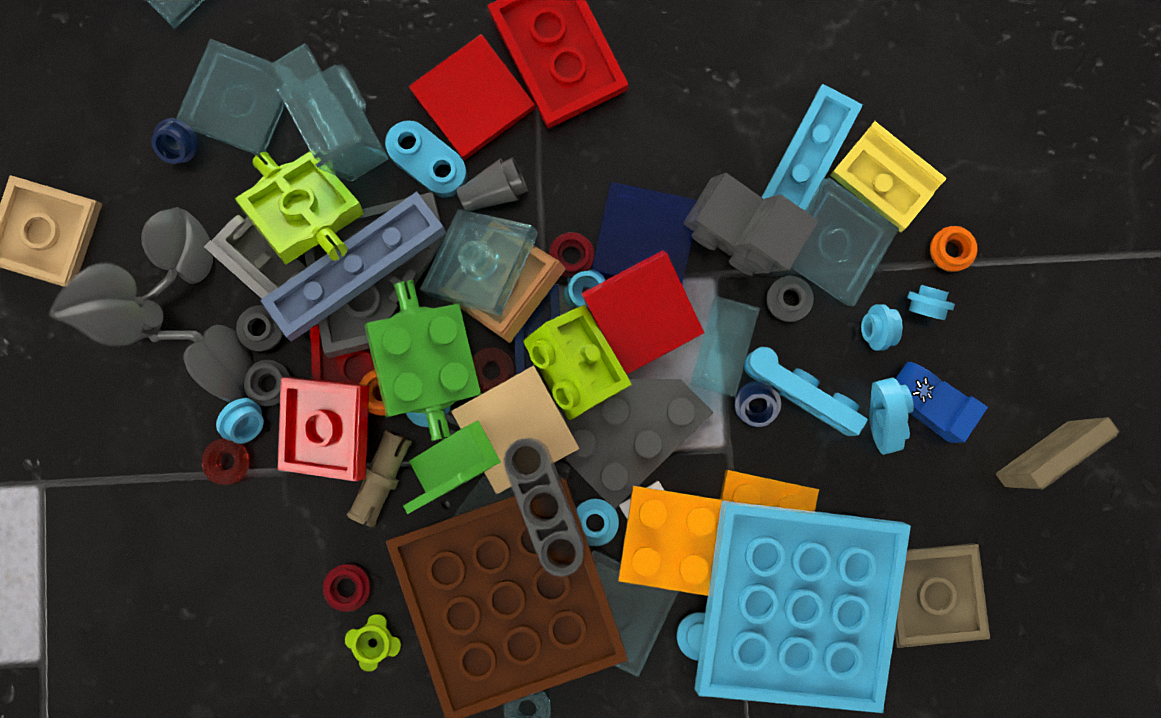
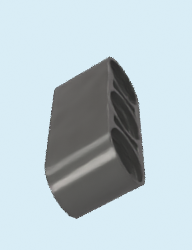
M526 438L517 440L506 450L504 465L539 561L543 568L552 575L560 577L570 575L581 565L585 548L552 456L546 445L538 439ZM523 446L533 447L540 454L541 464L535 473H524L516 465V453ZM546 492L556 498L559 508L555 516L545 519L535 514L532 508V501L536 494ZM556 539L568 540L575 547V558L569 563H557L549 553L551 542Z

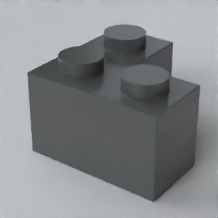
M723 173L710 179L683 224L694 231L691 236L699 244L711 250H715L718 247L731 256L729 263L733 267L747 275H753V273L769 274V272L790 270L819 221L783 195L779 194L763 199L729 174Z

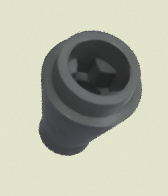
M499 158L469 182L456 188L461 204L467 213L480 208L517 201L520 194L528 191L524 177L514 158L506 161Z

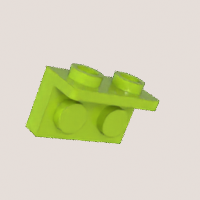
M585 304L544 323L523 341L532 362L538 367L552 391L556 403L561 407L568 420L580 416L590 408L632 385Z

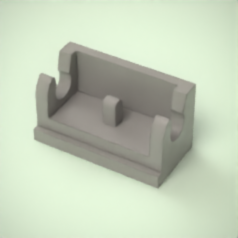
M240 215L229 221L215 238L204 246L262 299L307 268L297 258L285 265L249 218L243 219Z

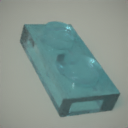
M718 296L713 298L692 374L691 386L730 397L736 396L759 312L758 307Z

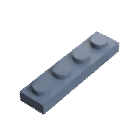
M415 192L343 242L348 249L345 256L342 257L335 248L340 258L339 260H331L328 254H326L260 301L286 338L292 342L446 234L445 229L421 196Z

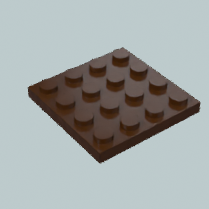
M566 477L560 480L585 548L581 565L570 575L555 576L543 568L515 495L386 541L445 718H465L628 661L624 643ZM538 493L532 501V508L535 514L541 518H552L558 512V502L550 493ZM556 539L549 545L550 556L557 563H569L576 556L575 547L568 540Z

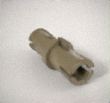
M384 430L370 466H366V477L351 509L347 513L350 519L363 525L366 521L367 526L375 527L376 520L390 489L395 490L399 482L395 477L409 446L413 442L409 438L396 432L394 435V432L390 430Z

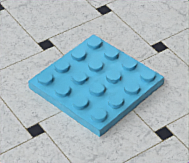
M722 501L695 682L697 694L708 697L883 713L911 526L897 521Z

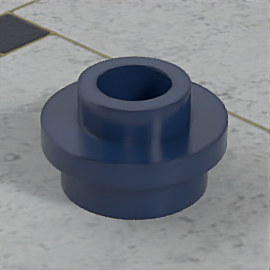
M167 118L157 124L151 140L152 147L155 153L165 162L171 164L185 163L197 154L199 148L198 139L194 131L183 121Z
M756 381L748 383L735 396V411L743 422L751 426L763 427L769 425L775 420L781 410L779 392L774 386L766 382ZM753 399H765V402L759 406L749 403Z

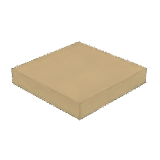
M10 175L0 202V268L65 287L80 272L102 204L92 199Z
M535 366L528 368L451 411L460 429L479 420L501 463L484 472L496 494L511 487L505 470L504 457L509 446L517 440L526 438L540 440L550 451L553 462L580 449ZM523 446L516 453L515 462L519 470L530 474L538 470L541 458L536 449L530 446Z

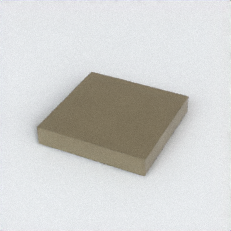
M1109 417L1067 421L995 474L1004 487L1044 489L1116 437V433L1119 431Z
M972 543L907 550L893 646L903 648L990 639L979 544Z

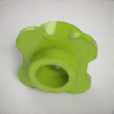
M374 614L370 616L366 625L360 629H351L345 636L346 646L352 649L355 658L359 660V666L365 671H374L380 661L387 656H396L401 650L400 639L391 635L386 627L387 619L383 615ZM371 638L377 640L376 647H371L369 645V640Z

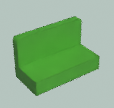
M479 420L465 426L409 461L426 493L405 504L403 507L407 514L501 463Z

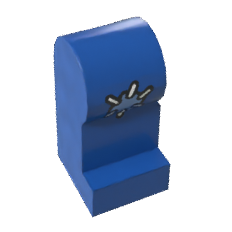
M907 361L896 377L900 385L905 384L911 393L914 410L910 414L949 443L965 442L988 408L974 397H967L947 382H942L932 372L916 363Z

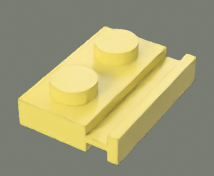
M876 121L830 175L899 232L907 228L934 195V192L947 179Z

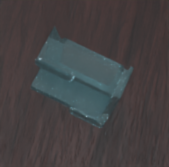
M302 44L259 71L278 82L275 84L313 157L320 161L316 163L318 169L352 182L388 160L383 147L362 111L366 107L365 101L343 64L339 66L335 64L322 72L309 47L306 44Z

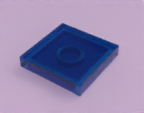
M611 182L592 271L613 277L663 250L668 254L679 280L683 284L692 241L691 235L693 234V230L683 223L697 200Z

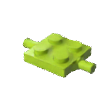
M311 150L294 162L278 166L267 152L260 153L264 163L256 155L253 159V166L258 169L263 177L254 187L235 199L241 210L284 264L290 263L318 244L326 251L331 260L340 259L335 248L342 257L345 256L348 250L347 246L335 233L364 215L359 201L314 150Z

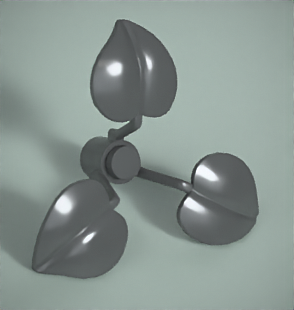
M176 207L160 211L150 217L143 227L141 239L147 257L155 266L168 270L164 279L149 293L141 298L136 297L135 281L126 270L110 263H100L86 268L71 279L63 288L52 307L51 317L65 322L80 330L91 339L109 346L132 345L146 337L154 343L160 340H191L194 344L190 345L184 353V362L191 377L203 389L224 401L231 403L238 399L249 398L244 389V378L248 369L253 365L252 353L250 349L240 342L235 330L224 325H214L208 328L202 336L197 331H161L160 329L163 322V311L154 302V299L174 282L177 275L191 284L202 281L210 272L213 264V255L204 247L210 241L207 232L200 222L184 209Z

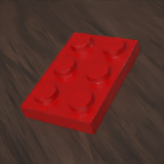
M497 0L487 5L489 14L547 129L628 91L629 84L586 0Z

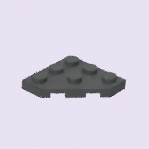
M433 192L420 195L441 223ZM405 199L364 208V215L335 234L342 242H345ZM444 235L318 323L323 351L328 358L370 348L364 325L368 322L391 318L398 312L400 305L394 284L414 280L415 286L445 241ZM320 244L304 253L307 267L327 254Z
M629 379L632 383L631 386L572 420L567 419L545 382L549 393L580 449L564 458L614 509L632 493L633 486H639L714 413L681 379Z

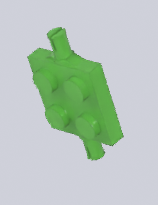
M408 280L405 283L404 281L394 284V287L396 288L401 311L391 318L368 322L364 325L386 418L408 412L426 413L431 441L451 436L444 409L458 400L481 395L460 306L458 303L439 308L419 307L414 280Z

